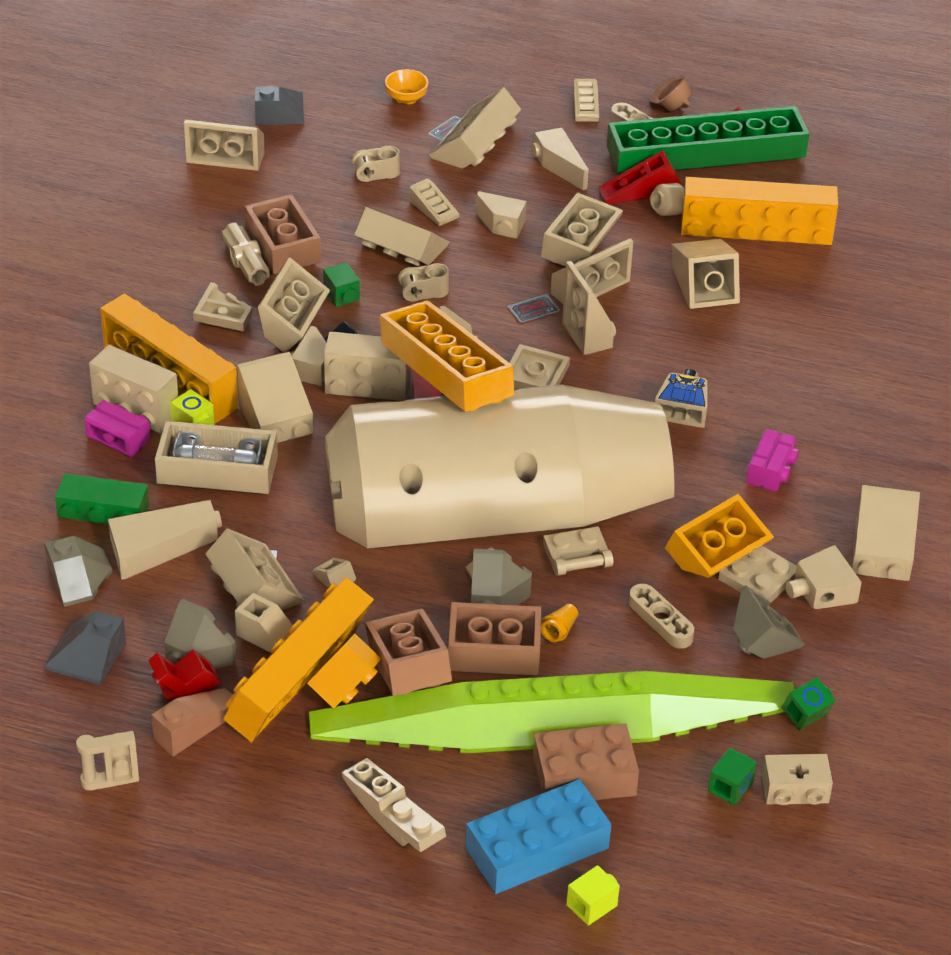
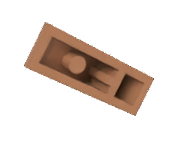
M226 688L174 699L151 714L153 739L174 757L226 722L223 718L229 708L225 705L233 694Z

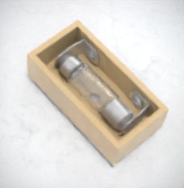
M166 421L155 457L157 484L269 494L278 457L277 431Z

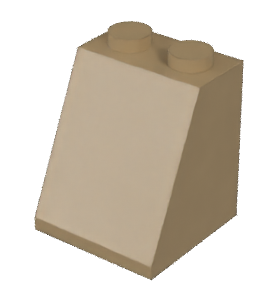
M721 238L671 244L672 269L690 309L740 303L739 253Z
M290 352L237 365L239 406L251 429L277 431V443L313 434V412Z
M862 485L854 529L852 569L855 574L904 581L910 580L914 560L920 492Z

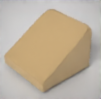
M333 557L312 570L313 575L327 588L333 583L339 585L345 577L352 582L356 580L350 561Z

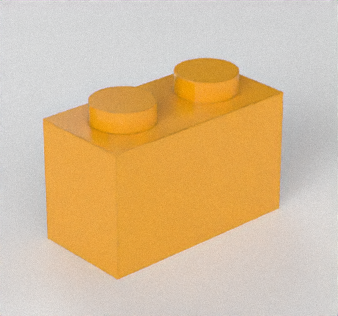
M354 633L307 684L334 709L341 701L347 704L359 692L355 687L360 681L366 685L376 675L378 671L374 667L381 658Z

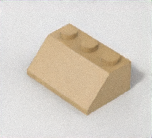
M194 120L184 121L187 163L259 171L265 154L264 133L259 128Z
M577 192L544 233L541 257L565 266L568 261L573 263L590 256L620 218L623 210Z
M365 207L355 232V236L363 239L361 244L375 249L377 245L384 248L383 253L397 258L398 254L406 256L404 261L419 266L420 262L430 265L449 243V241L430 231Z
M627 239L573 263L596 297L630 281L633 240ZM566 267L552 273L551 294L562 304L564 303Z
M290 257L282 266L258 306L265 338L284 353L288 352L304 336L330 291Z
M227 528L206 552V556L212 563V570L222 578L224 588L236 599L237 608L252 593L277 604L281 610L301 604L304 600L265 543Z

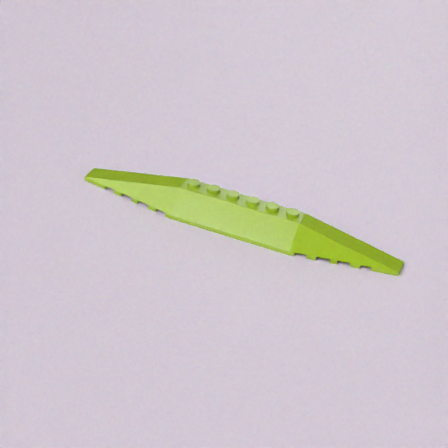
M653 671L460 682L409 692L404 695L398 694L336 706L334 709L331 707L309 712L310 736L313 740L350 743L351 739L366 740V744L380 745V742L399 743V747L410 748V744L429 746V750L443 751V747L460 748V753H481L533 749L534 733L627 724L632 743L653 742L660 740L662 735L675 733V736L689 734L690 729L705 726L706 729L717 727V723L733 720L734 723L747 721L748 716L761 714L764 717L782 713L784 710L781 706L789 693L795 689L793 682Z

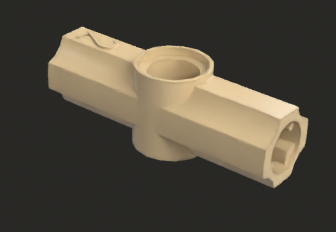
M236 222L228 224L222 231V238L229 248L234 267H240L248 282L253 283L255 286L264 284L270 275L269 269L262 259L258 242L250 240L243 226L237 225Z

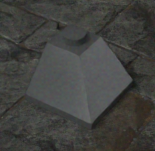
M255 87L256 125L304 124L303 92L282 87Z
M95 611L73 622L46 662L45 670L101 685L126 644L124 619Z

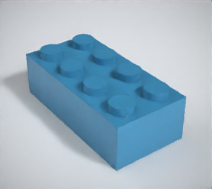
M578 779L466 823L465 848L494 893L498 894L609 849L611 823L582 781Z

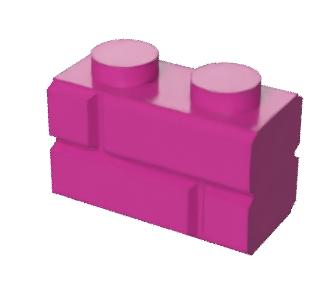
M105 400L99 403L95 410L93 409L84 419L87 437L130 457H133L140 450V447L143 448L151 438L150 423L143 415H135L126 411L121 405H113Z
M770 429L764 430L748 464L747 484L757 487L763 486L764 489L776 492L779 490L782 482L787 483L791 473L789 465H795L799 455V449H795L796 438L784 433L780 435L779 432Z

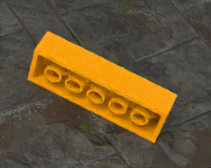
M686 177L681 216V235L832 245L838 209L837 186Z
M125 293L100 308L104 349L111 345L177 373L178 397L191 389L211 402L214 407V424L238 409L237 369L231 362L226 361L213 350L206 348L197 342L196 339L188 336L175 325L170 324L157 313L152 312L139 301L132 299Z
M426 300L380 314L382 344L463 411H474L481 406L499 403L503 399L514 396L513 365L430 301Z
M347 577L339 585L333 583L324 593V599L321 603L316 601L307 611V617L302 622L299 619L289 630V636L286 640L281 638L271 649V655L268 659L263 657L253 668V674L248 679L245 676L234 688L233 691L235 693L225 705L229 709L223 720L251 743L352 635L374 601L371 596Z

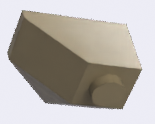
M76 536L45 543L48 569L63 606L67 607L93 600L98 593L99 585L112 574V567L105 550Z
M474 549L471 603L519 605L530 598L532 572L524 566L521 568L511 561L512 556L504 550Z
M745 585L741 589L733 628L740 639L738 644L741 649L749 655L753 653L765 659L802 648L805 643L792 623L784 615L781 617L770 607L771 603L761 593Z
M181 599L164 641L165 658L176 664L194 649L208 659L214 669L233 666L236 663L235 640L228 632L221 633L213 623L216 618L208 609Z

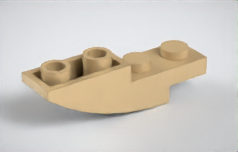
M368 758L342 772L343 779L364 808L402 846L410 843L419 852H422L446 837L445 827L408 799L404 786Z

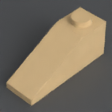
M563 128L535 132L531 150L533 156L537 157L540 164L576 187L586 190L589 169Z

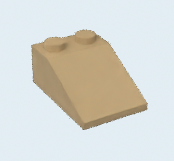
M572 261L566 262L562 324L583 355L613 348V338L616 335L614 323L609 320L595 294Z

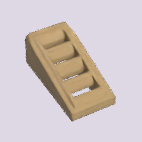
M574 79L573 102L576 122L599 121L598 85L596 79Z
M425 179L410 186L409 202L438 226L459 218L458 211L430 179Z

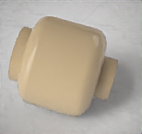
M679 183L659 184L656 186L650 197V203L655 212L660 216L680 215L683 207L684 187Z

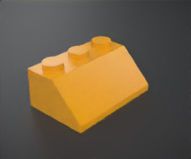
M737 494L675 530L665 549L682 570L710 578L768 543L774 536L741 496Z

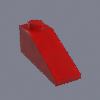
M662 150L600 185L599 189L606 204H614L650 198L655 187L659 184L679 183L681 185L682 183Z

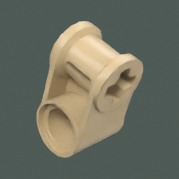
M394 146L359 150L352 156V163L356 168V176L362 182L386 178L392 179L400 174L399 149Z
M434 263L427 266L409 267L399 273L398 280L403 286L402 294L407 301L415 302L423 299L441 298L449 293V273L447 266L444 264Z

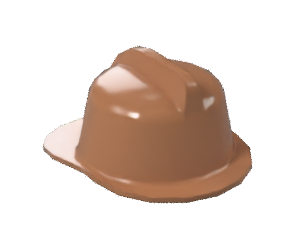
M673 76L661 83L653 91L649 101L660 104L671 112L679 107H689L688 99L692 94V90L685 80L686 76Z

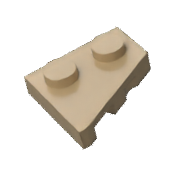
M212 282L193 312V319L196 322L239 331L245 330L252 317L251 306L237 300L229 292L223 294L218 290V285Z

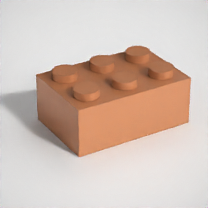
M292 194L245 206L246 232L251 240L258 242L261 256L272 274L279 273L289 257L301 267L321 262V238Z
M451 602L448 645L451 671L538 676L541 607Z
M424 609L365 622L368 645L381 658L376 666L393 696L408 694L414 690L426 687H439L443 683L452 681L448 648Z
M627 724L534 733L533 761L541 794L580 779L594 800L637 795L639 769Z

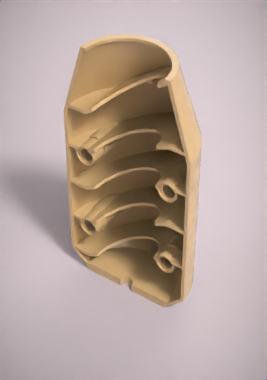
M568 385L514 390V396L503 399L499 403L487 404L479 407L477 410L466 412L446 396L408 399L400 402L387 401L350 405L325 436L326 459L336 531L367 549L584 527L674 497L672 446L666 416L661 404Z

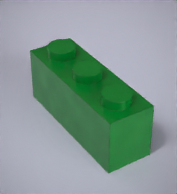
M64 473L55 495L57 517L108 524V519L147 512L150 505L147 484Z

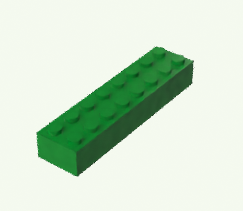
M797 106L611 122L608 123L607 149L617 175L622 174L662 150L675 171L680 169H699L711 166L806 158L809 132Z

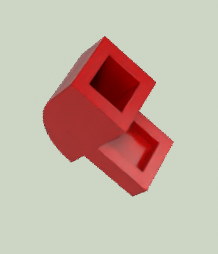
M194 649L176 664H173L159 653H156L148 660L154 671L151 675L160 686L168 702L176 698L211 691L221 683L211 662Z

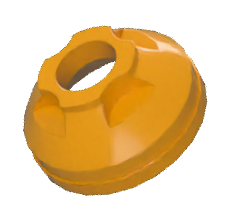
M409 69L397 70L386 77V92L398 103L413 104L427 93L428 79L419 71Z

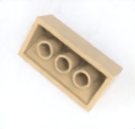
M505 87L497 90L472 105L429 156L434 160L462 169L470 164L476 166L485 158L483 154L490 151L496 145L494 141L500 139L506 133L505 128L510 127L516 122L515 116L520 112L521 108Z

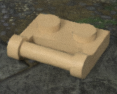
M598 526L543 536V545L556 576L566 575L567 571L596 566L607 568L613 566L612 552L610 549L608 550Z
M133 731L96 738L91 735H82L77 739L76 746L78 753L81 754L83 769L80 778L82 788L85 790H96L139 781L136 742ZM103 753L105 772H96L94 754Z

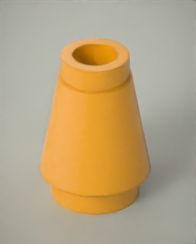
M565 604L544 617L541 623L543 637L550 642L563 641L578 617L577 608L572 604Z

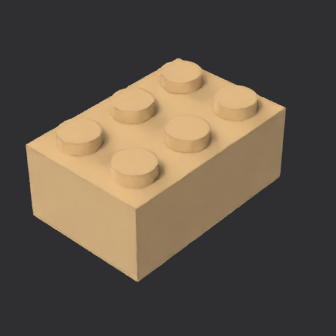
M329 332L324 351L325 394L396 401L406 400L410 381V366L382 344L381 336Z
M108 345L89 362L94 405H98L103 400L113 405L119 404L126 411L135 415H143L149 421L150 429L158 433L163 431L166 421H172L170 402L178 397L177 373L111 345Z

